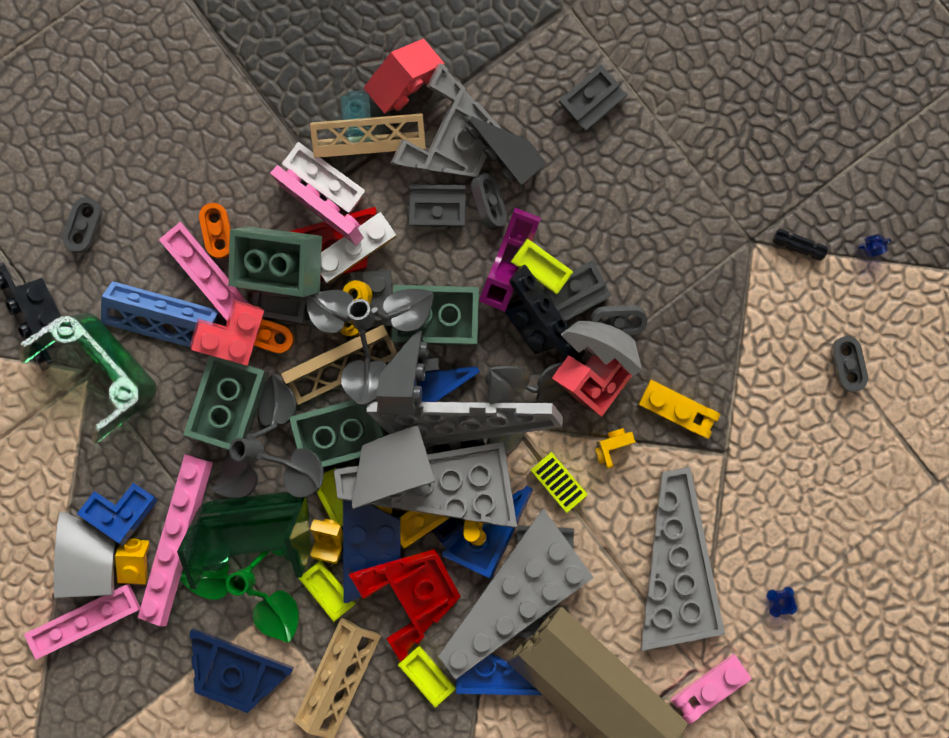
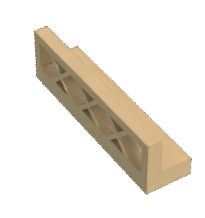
M423 114L310 123L314 158L396 151L401 140L404 139L421 149H426ZM418 121L419 132L402 133L399 131L406 122ZM393 123H399L397 127L392 125ZM380 124H385L393 131L391 134L383 135L371 133ZM372 125L368 130L364 127ZM349 127H358L365 133L363 136L345 137L343 135ZM335 128H343V129L339 132V131H338L337 129H335ZM329 129L336 137L334 139L318 140L317 130Z
M384 325L365 333L370 359L388 363V360H392L396 356L397 351ZM360 336L281 374L285 383L289 385L294 393L298 405L342 385L341 375L346 367L349 356L355 353L364 356V353L360 352L363 350ZM385 339L391 354L382 359L371 356L374 344ZM344 359L342 366L335 364ZM328 366L340 369L337 380L332 383L320 380L324 368ZM319 371L317 378L310 376ZM303 378L314 380L315 384L312 392L301 397L295 382ZM319 383H322V384H325V385H326V386H323V387L317 389Z
M340 619L294 719V722L305 732L320 737L335 738L381 635L360 628L350 620ZM362 636L369 638L366 647L358 651L357 646ZM355 663L354 673L346 677L345 672L347 668ZM343 689L344 695L342 699L334 703L335 694ZM332 715V721L328 729L320 728L323 720Z

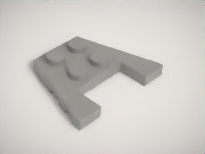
M440 63L437 64L427 87L451 100V104L428 152L405 139L401 140L391 163L399 166L475 178L478 176L487 155L483 151L485 145L479 138L475 140L465 127L468 124L463 118L473 116L498 128L501 127L477 101L475 102L465 91V87L453 78L448 72L447 67Z

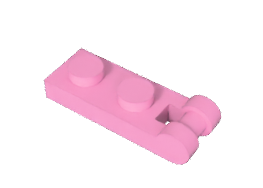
M732 654L673 696L671 702L675 708H680L683 713L682 718L688 724H691L703 713L752 678L736 655ZM695 696L699 703L692 707L688 700Z

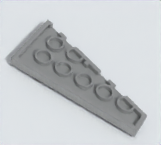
M373 401L367 404L366 411L389 434L418 425L424 447L560 428L563 424V417L553 403H494L491 405L490 403L422 402L416 405L415 416L380 415L378 403Z
M504 442L427 454L435 479L434 483L407 490V492L370 504L517 528ZM358 466L334 470L337 498L339 500L352 502Z
M690 467L661 472L641 651L725 634Z
M543 508L439 653L440 659L455 679L594 578Z

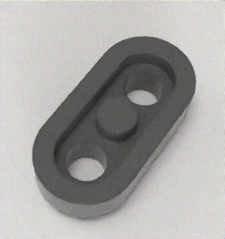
M488 173L475 177L471 188L481 222L491 230L505 225L507 212L496 179Z
M83 197L78 199L72 206L62 240L66 248L73 252L83 253L90 249L102 218V208L95 200ZM91 208L93 213L90 217L86 218L85 211ZM82 234L83 241L77 244L76 237Z
M637 305L602 306L594 310L590 318L592 322L611 325L628 335L641 333L645 330L648 322L645 311ZM636 315L635 319H628L629 316ZM602 317H609L606 321L600 320Z
M851 336L838 338L831 347L838 384L843 390L848 392L860 391L868 382V373L861 344L856 338ZM842 346H846L849 349L847 356L841 353ZM849 373H852L855 376V381L853 383H850L847 380V376Z

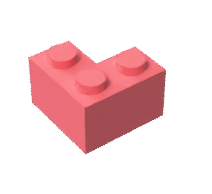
M423 38L392 51L363 89L383 113L393 109L399 111L409 102L408 96L416 92L422 85H428L437 64L441 63L444 65L445 63Z
M233 300L226 326L198 319L190 343L191 350L247 366L264 313L263 309Z
M568 355L552 379L577 401L602 417L632 375L616 359L605 364L597 355H592L586 365Z

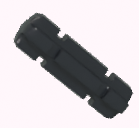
M778 229L775 232L773 242L782 247L786 245L788 249L806 256L810 254L811 258L819 261L824 260L827 255L828 247L823 244H814V241L794 233L790 235V232L784 229Z

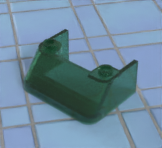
M80 313L61 316L21 343L19 360L24 364L55 341L62 345H70L78 341L115 382L109 389L108 398L117 410L95 426L91 439L94 444L141 410L155 397L157 391L155 381L93 314Z
M289 492L214 500L201 505L177 550L190 589L197 588L204 571L216 572L222 570L232 555L282 550L283 558L291 561L296 578L302 577L311 552L306 497H295Z

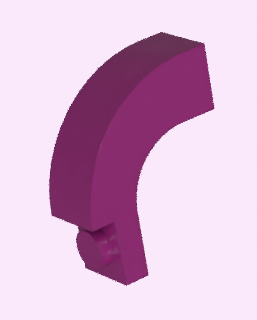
M517 208L514 209L479 302L506 311L514 291L509 280L519 268L511 260L526 239L533 242L541 217Z

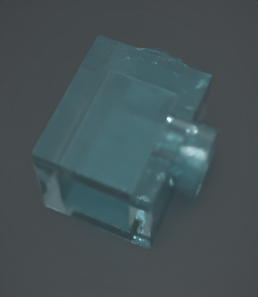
M351 91L347 93V96H341L343 120L372 118L369 94H364L363 91ZM372 125L364 127L368 130ZM349 127L345 132L346 136L365 134L358 127Z

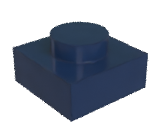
M449 518L434 528L432 532L442 545L449 550L464 536V524L460 519Z

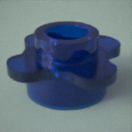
M881 234L871 235L865 238V243L860 244L858 247L865 250L867 257L878 256L889 250L887 244L891 242V238H884Z
M784 587L783 590L779 591L771 589L767 592L766 597L770 600L771 605L769 612L773 617H779L781 614L792 615L796 613L797 605L795 604L794 590L792 588ZM781 599L784 600V604L782 605L779 603Z

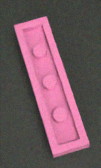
M277 165L270 172L282 189L355 246L362 241L364 237L358 229L360 224L349 214L345 217L340 214L339 207L331 200L323 201L320 198V193L313 186L307 184L305 187L301 184L300 177L291 169L285 171Z
M179 222L159 239L226 321L228 320L233 300L250 304L236 287L228 286L229 278L183 223Z
M126 584L114 590V594L104 595L25 633L24 636L35 660L140 610L141 607L130 584Z

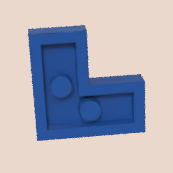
M132 483L116 505L94 491L77 515L123 546L158 500L135 483Z

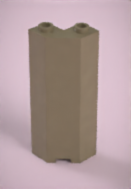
M563 607L549 613L534 635L521 641L507 660L508 664L589 738L684 737L682 732L688 723Z

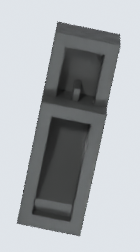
M254 290L252 305L263 309V318L315 327L307 311L306 297Z

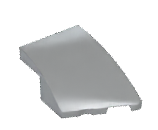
M578 321L561 333L578 353L586 348L593 356L597 355L605 364L616 359L632 376L642 370L635 340L618 328L599 322Z
M418 425L392 433L362 446L352 500L353 509L435 482Z
M59 512L54 555V598L114 594L113 565L116 564L115 554L119 543L87 521L74 517L68 512Z

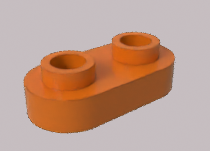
M208 203L202 207L199 213L205 248L211 256L224 259L229 256L231 230L229 215L222 205ZM213 214H219V220L216 223L211 222ZM221 240L225 241V247L222 250H218L216 247L217 243Z
M262 318L254 346L275 353H283L291 349L294 344L292 330L285 325ZM279 333L285 336L283 344H279L276 341Z

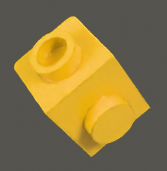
M624 428L608 432L609 438L597 441L599 447L595 448V453L599 464L604 463L605 468H612L613 464L609 450L635 443L633 432L625 433Z
M313 519L310 531L315 539V543L310 554L311 557L337 564L343 549V531L341 526L330 519H324L323 521Z
M131 538L123 546L119 545L115 554L118 583L146 585L148 580L146 555L150 547L148 540Z

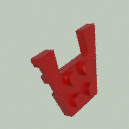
M434 549L349 574L363 599L387 584H390L411 623L386 639L400 662L408 656L407 651L414 643L419 644L425 637L423 633L433 622L438 623L461 597Z

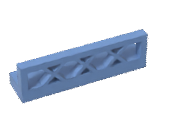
M113 281L101 297L102 324L190 347L192 335L189 332L195 330L198 319L216 324L219 318V311L217 309ZM110 308L118 310L124 317L120 319L109 316ZM135 317H145L150 325L140 324ZM164 323L171 324L177 332H168L162 325Z

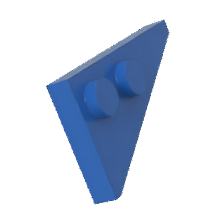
M475 366L425 373V381H420L419 385L422 387V402H437L480 373L479 369Z
M526 486L512 495L517 524L533 492L531 487ZM483 523L482 530L486 533L484 544L476 546L467 541L463 536L449 550L443 551L442 556L492 579L515 528Z
M493 653L458 677L456 681V694L542 695L506 660Z

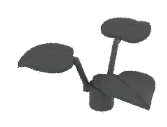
M406 289L394 292L383 302V309L387 315L379 312L376 307L371 309L370 304L364 299L353 300L349 293L342 290H328L306 296L308 314L319 331L326 334L339 333L343 329L345 322H352L353 326L358 329L365 362L357 360L349 363L341 375V384L344 391L357 405L364 406L377 400L376 394L380 373L386 367L383 361L370 362L365 330L372 327L375 322V316L384 321L391 320L393 328L400 332L418 330L429 317L434 300L433 292L422 289Z
M563 363L554 364L545 369L538 379L537 387L528 385L530 374L524 368L516 366L489 368V372L485 377V382L489 385V403L491 405L494 403H511L524 389L532 393H538L537 401L539 403H552L558 400L566 390L555 382L552 377ZM524 433L491 437L487 439L486 445L504 442L507 456L519 446Z
M271 375L269 377L258 407L260 422L269 427L254 434L248 433L247 439L236 438L232 441L229 448L230 454L225 459L219 478L212 489L214 492L230 498H243L250 495L258 482V475L252 468L255 465L254 462L258 460H266L288 466L284 473V485L286 490L295 497L310 496L319 491V488L322 486L323 467L320 459L313 451L304 448L296 449L292 454L290 462L285 459L264 455L263 445L256 440V438L275 430L278 423L287 424L290 421L289 417L295 413V395L277 376Z

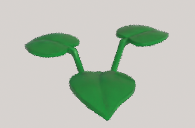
M287 507L276 508L258 520L254 527L253 539L257 545L265 547V549L246 569H240L231 575H227L229 564L225 558L217 553L209 552L198 556L181 573L180 581L189 590L206 599L217 600L226 596L228 592L235 596L247 593L248 596L253 595L263 598L264 600L258 602L253 610L255 626L263 634L286 643L292 640L298 627L299 610L297 603L289 593L283 590L274 592L270 597L264 592L253 590L256 579L252 570L270 550L277 556H284L291 553L297 547L300 533L292 510Z

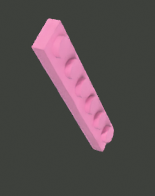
M184 454L138 618L157 626H167L213 462Z

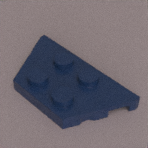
M343 500L344 603H349L361 597L349 574L401 559V518L370 504L353 509L351 501Z
M195 628L190 631L193 656H191L192 668L195 673L193 679L195 693L248 713L278 684L288 677L294 669L293 666Z

